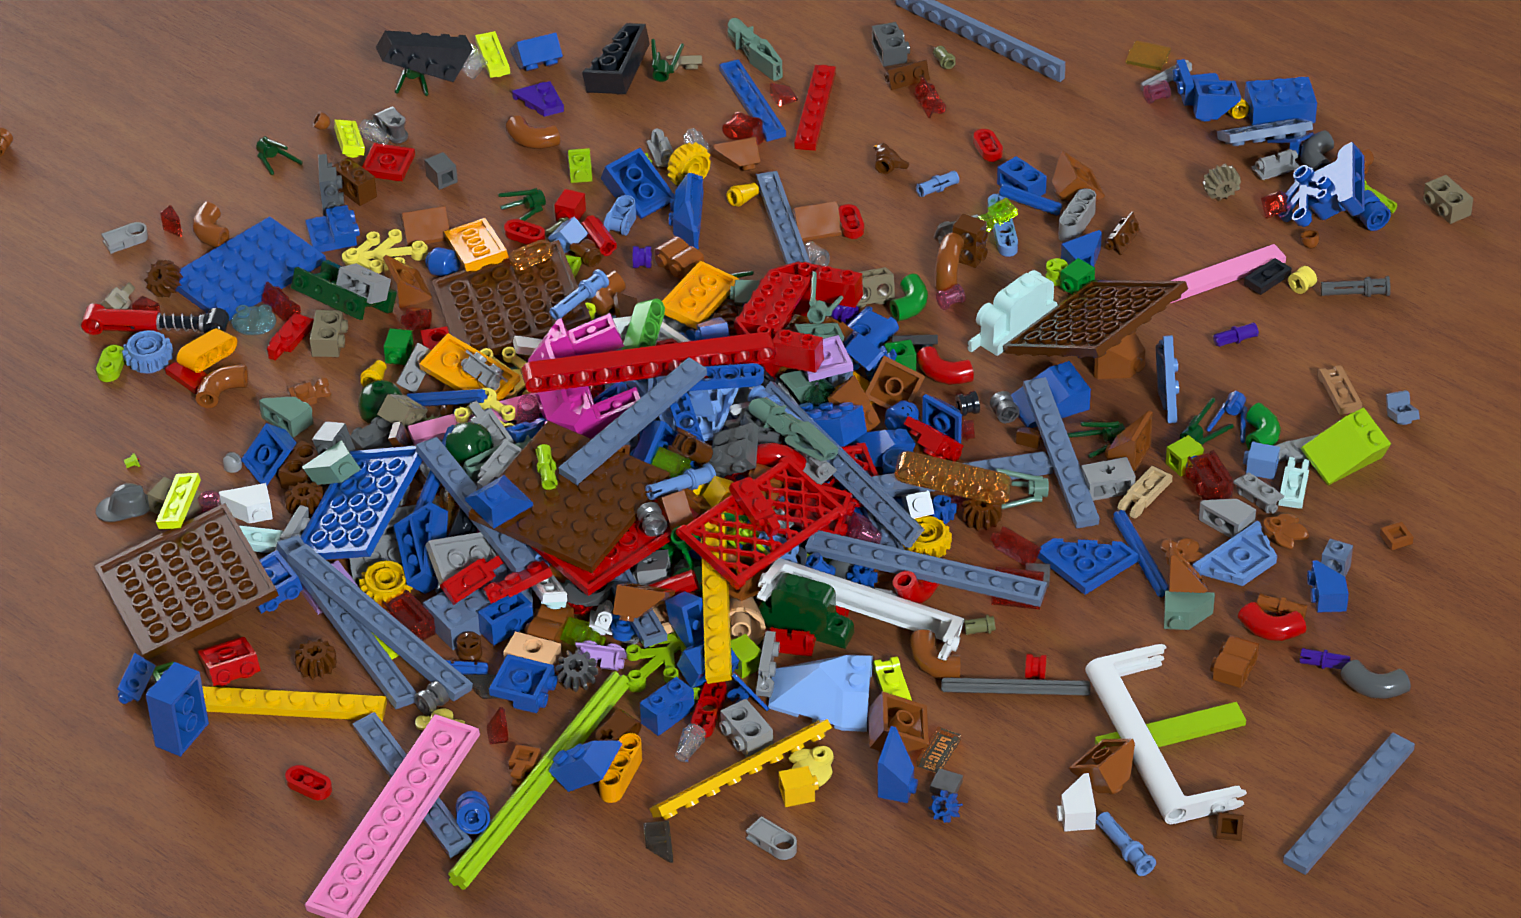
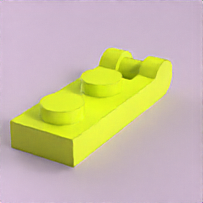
M898 656L891 657L888 661L874 660L873 669L880 691L912 701ZM892 670L891 673H884V671Z

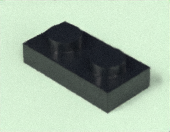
M1274 258L1246 276L1244 285L1262 295L1289 277L1292 268Z
M938 335L892 336V342L911 340L913 346L919 345L920 350L924 347L938 345Z

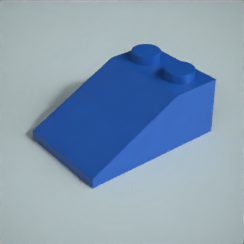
M641 148L605 166L601 175V180L615 198L629 195L635 199L636 215L640 219L670 204L671 199H675L674 193Z
M1070 361L1049 367L1033 378L1046 377L1061 418L1090 410L1091 389ZM1022 386L1011 396L1013 402L1016 403L1020 410L1019 419L1025 427L1034 428L1037 427V423Z

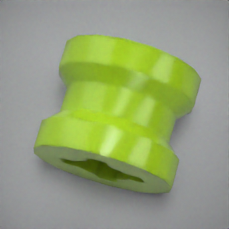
M1060 258L1051 259L1046 263V278L1051 280L1054 286H1060L1061 270L1067 267L1068 263Z

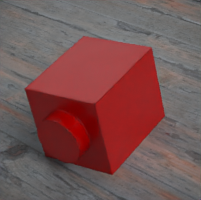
M565 189L554 204L556 221L558 222L560 218L565 217L571 219L574 216L579 221L586 211L585 193Z

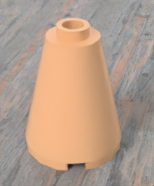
M729 597L731 640L746 634L756 645L760 644L764 638L766 624L753 597L743 601Z

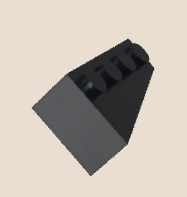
M626 23L612 38L613 42L602 49L603 54L599 58L595 57L592 60L590 68L584 69L582 75L586 93L617 95L627 93L650 45L646 24Z
M386 30L376 45V49L383 62L451 82L455 81L473 50L466 35H458V37H450L449 34L433 36L429 33L416 35L411 34V32Z

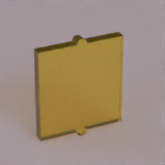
M1136 40L1132 49H1129L1126 64L1161 71L1164 63L1168 62L1171 48Z

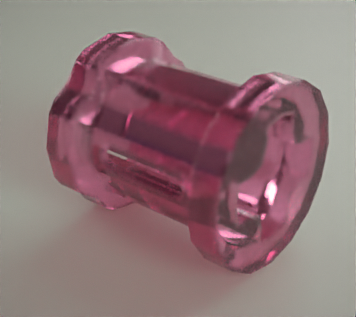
M1162 80L1159 84L1153 86L1145 85L1143 94L1147 103L1151 104L1157 99L1170 98L1171 90L1167 81Z
M959 284L953 285L951 289L946 291L941 290L936 293L938 305L942 310H947L950 305L957 302L963 303L966 300L964 290Z
M205 491L199 496V504L203 508L202 514L219 506L220 495L217 492Z

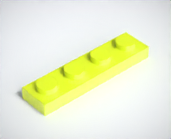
M335 119L334 129L342 154L352 158H356L358 155L364 156L365 146L356 121Z

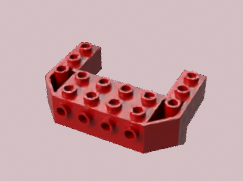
M799 261L771 269L764 278H761L756 291L752 292L749 302L744 304L741 314L735 319L734 329L737 330V335L766 332L771 336L777 356L773 361L762 365L765 366V370L772 377L776 376L781 366L816 373L824 360L823 337L784 329L795 314L807 316L810 307L809 301L813 272L817 273L816 301L820 300L832 304L839 296H843V300L838 305L856 308L863 296L862 273Z

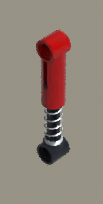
M90 304L85 310L81 327L90 335H98L102 331L160 332L162 328H166L167 331L171 328H174L176 331L180 329L185 331L193 329L195 332L199 329V331L206 334L215 328L226 332L229 314L221 308H212L208 313L200 314L199 317H192V314L190 316H183V314L181 316H174V313L172 316H165V313L162 316L159 310L106 309L100 304Z

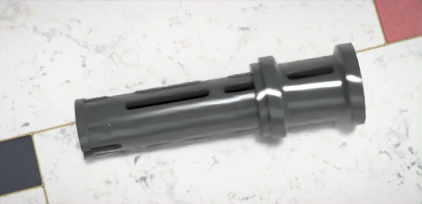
M1385 276V278L1380 279L1366 277L1360 281L1321 282V296L1364 294L1367 297H1371L1373 294L1390 296V277ZM1339 287H1353V288H1346V289H1334V288H1339Z

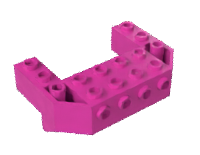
M611 313L568 331L562 319H558L530 356L528 362L616 351L624 347V344ZM589 386L535 393L539 404H542L540 410L544 419L590 439L598 435L641 398L636 387L596 404L594 403Z

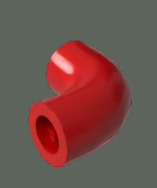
M924 347L916 354V361L927 377L936 382L948 385L973 382V368L968 359L957 362L945 361L940 358L934 347Z
M762 443L757 447L756 465L759 463L774 467L781 458L788 456L801 470H804L806 458L787 445ZM786 469L787 474L790 475V476H792V477H794V476Z
M911 571L900 572L893 579V586L899 597L919 604L927 601L939 586L938 583L917 579L916 575Z
M1251 602L1245 605L1238 613V619L1248 630L1266 640L1284 641L1306 633L1305 620L1298 611H1293L1283 616H1271L1265 613L1256 602Z

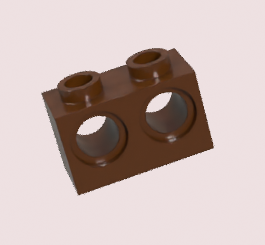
M347 157L333 165V167H336L337 176L341 175L342 188L339 191L343 192L344 195L356 204L362 206L377 197L375 176L355 161Z
M962 214L955 222L952 233L959 234L964 240L959 263L976 268L981 261L986 259L988 249L986 248L988 231H986L987 221Z
M300 441L297 447L290 452L288 459L278 470L281 488L289 490V486H296L297 482L304 483L306 480L309 484L313 483L302 466L319 456L314 444Z

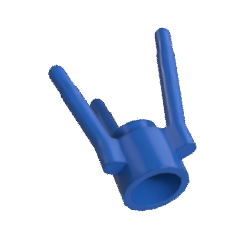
M1234 391L1228 395L1226 402L1222 404L1221 409L1207 427V432L1212 430L1225 411L1230 415L1241 414V443L1245 442L1246 413L1248 408L1244 406L1246 398L1242 393Z

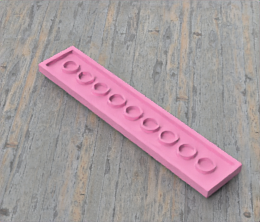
M436 714L432 717L306 902L305 907L308 912L325 918H358L480 736L478 728Z

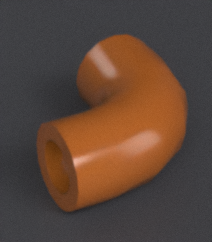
M513 116L506 123V130L509 135L522 146L542 149L560 145V135L556 125L540 128L528 125L522 116Z
M204 202L193 218V232L201 242L217 248L229 240V230L215 225L221 216L219 208L213 203Z
M957 233L946 234L939 247L936 261L935 288L941 292H952L957 289L958 263L964 247V240Z
M616 271L606 275L609 279V286L601 288L591 298V303L595 305L596 314L599 317L611 313V316L616 315L613 298L616 292L621 293L626 289L622 277Z
M232 365L210 372L203 378L197 389V404L204 408H213L218 404L220 394L223 391L231 388H246L248 385L247 366Z
M924 629L912 633L911 649L913 658L922 671L935 678H960V655H949L946 661L938 659L940 652L936 649L935 633Z

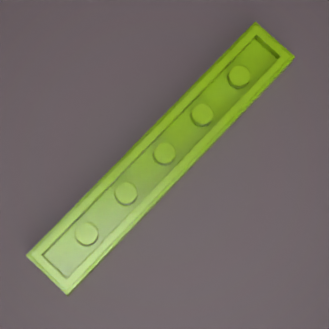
M1233 702L1149 723L1146 726L1157 746L1162 747L1245 726L1246 718L1238 703ZM1118 732L1095 737V745L1103 739L1121 738Z

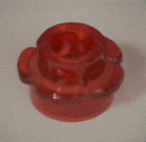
M964 419V423H962L961 438L966 437V441L975 438L973 420Z

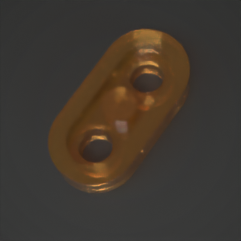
M538 240L512 251L509 255L511 266L514 269L524 270L529 266L548 260L553 255L552 245L547 240Z

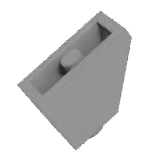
M1238 499L1203 500L1200 503L1199 520L1229 538L1234 537L1255 523L1256 509Z

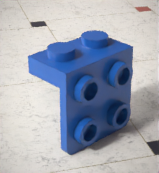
M1185 59L1176 60V69H1173V79L1177 84L1178 93L1181 95L1184 106H1193V79L1219 80L1216 73L1190 75Z

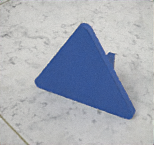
M1310 132L1300 136H1286L1283 139H1267V143L1290 142V149L1292 151L1296 150L1297 154L1300 155L1301 141L1308 139L1314 134Z
M735 673L732 675L733 679L740 685L738 689H733L727 694V697L732 702L737 697L740 698L736 703L751 696L766 711L770 709Z

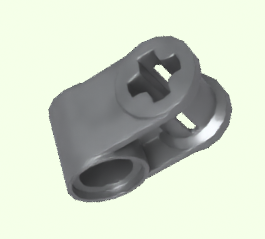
M393 106L373 115V122L376 128L391 142L402 143L408 139V133L404 127L406 120Z

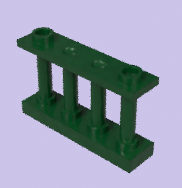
M329 260L322 261L320 273L312 274L299 267L294 269L291 289L358 320H363L365 308L370 306L387 314L393 312L397 291L389 288L387 300L369 304L367 303V298L336 285L339 268L342 266Z

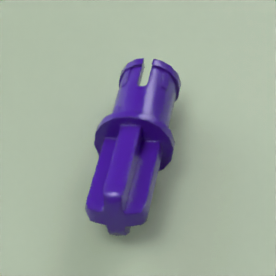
M1253 322L1245 326H1233L1231 330L1214 334L1213 340L1215 346L1219 347L1234 342L1239 344L1244 339L1257 337L1259 331L1257 325Z
M1302 648L1300 655L1302 656L1300 664L1322 666V669L1329 667L1342 670L1351 661L1350 656L1328 653V650L1321 652Z

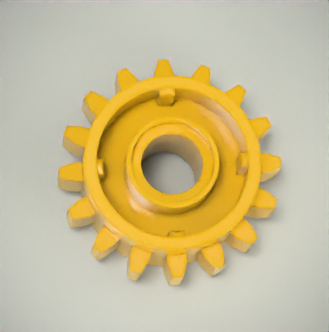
M689 142L678 147L668 161L667 170L669 171L668 177L671 179L670 181L679 186L687 173L703 176L704 179L708 174L711 163L708 150L697 142H694V144Z
M932 516L915 518L925 530L911 548L903 545L904 550L938 558L942 555L945 556L946 549L951 548L952 533L949 532V526H945L944 521Z
M376 562L368 566L366 572L361 573L362 579H359L360 589L382 608L396 607L404 603L406 597L411 596L413 587L407 585L404 569L398 562Z

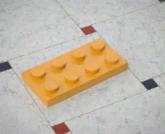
M486 218L444 231L447 242L452 250L456 252L458 259L467 272L477 271L483 266L498 264L503 259L509 258L506 248Z
M700 261L663 299L662 302L665 306L664 315L698 330L697 324L705 322L730 295L731 286H735V280H739V278Z
M449 333L419 363L421 370L457 391L487 388L478 381L482 372L475 379L463 371L461 362L470 356L465 352L466 350L473 355L477 351L488 359L485 364L488 366L495 364L504 371L502 376L508 380L506 382L501 379L499 382L500 387L494 390L498 401H502L520 381L519 374Z

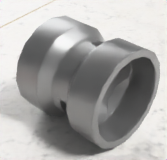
M1000 391L991 397L990 406L996 412L1000 422L1010 423L1019 416L1020 410L1016 403L1013 402L1009 392Z
M645 503L637 510V517L642 523V528L646 535L657 536L666 530L668 526L667 521L657 503Z
M433 681L427 686L425 691H419L414 695V701L423 714L430 715L436 710L437 706H443L449 701V695L442 684Z

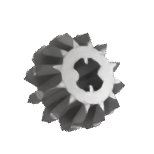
M577 648L575 654L572 655L567 650V658L560 657V665L556 666V672L559 673L557 679L559 682H564L563 685L566 689L573 685L575 692L578 691L579 686L587 690V682L594 684V676L598 675V668L595 667L597 664L596 659L590 658L588 651L581 655L580 649Z

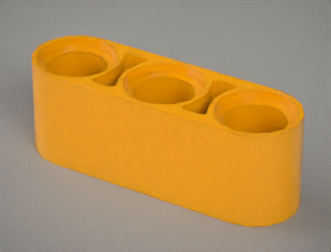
M215 328L183 346L177 354V362L199 373L232 354L237 346V338Z
M628 733L620 737L618 741L622 743V746L604 778L599 781L600 797L607 803H614L622 798L642 762L641 738L636 734Z

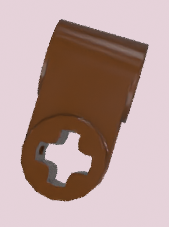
M677 427V434L667 449L702 465L708 463L713 455L712 447L696 438L697 436Z
M619 709L596 731V741H618L621 736L628 733L638 735L642 724L622 709Z

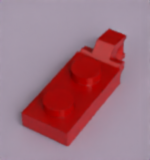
M294 313L271 338L267 347L268 358L276 361L284 351L291 353L312 330L314 319Z
M748 477L731 483L729 491L752 525L761 526L768 537L777 535L781 527L777 520L778 517L753 479Z
M499 556L494 557L488 562L484 558L478 559L440 584V587L454 606L493 580L496 576L493 571L500 567L503 561Z
M543 560L535 561L519 573L514 572L507 575L505 580L501 582L490 583L483 590L488 601L492 604L506 596L510 598L552 577L553 574L550 567Z

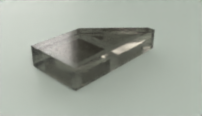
M463 675L473 683L472 688L482 699H502L490 696L489 688L496 675Z
M669 820L643 823L646 849L667 862L673 863Z

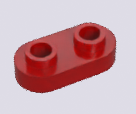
M979 129L974 132L973 143L983 159L995 162L1002 158L1003 146L993 131Z
M851 204L840 206L838 210L843 235L850 239L861 237L864 234V222L859 209Z
M512 219L504 224V233L508 239L533 247L539 246L545 241V230L541 226L520 219Z
M304 765L292 766L285 773L286 784L290 789L313 800H324L332 793L330 778Z

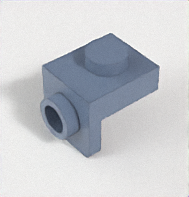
M1407 390L1386 394L1387 416L1400 425H1407L1412 423V420L1420 419L1419 410L1410 404V393Z

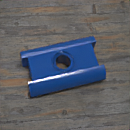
M870 306L865 307L847 324V326L859 332L878 349L899 330L898 323L894 318L890 317L887 319L873 312ZM853 361V370H858L860 366Z

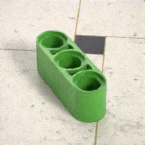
M651 299L636 304L622 350L655 346L665 314V306L660 299Z

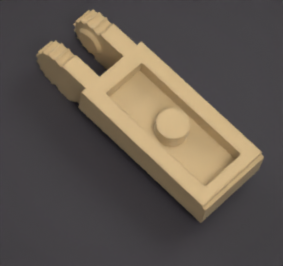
M1151 466L1127 491L1126 495L1118 503L1117 510L1126 511L1133 501L1135 505L1130 511V516L1134 519L1142 514L1144 508H1147L1172 482L1173 475Z

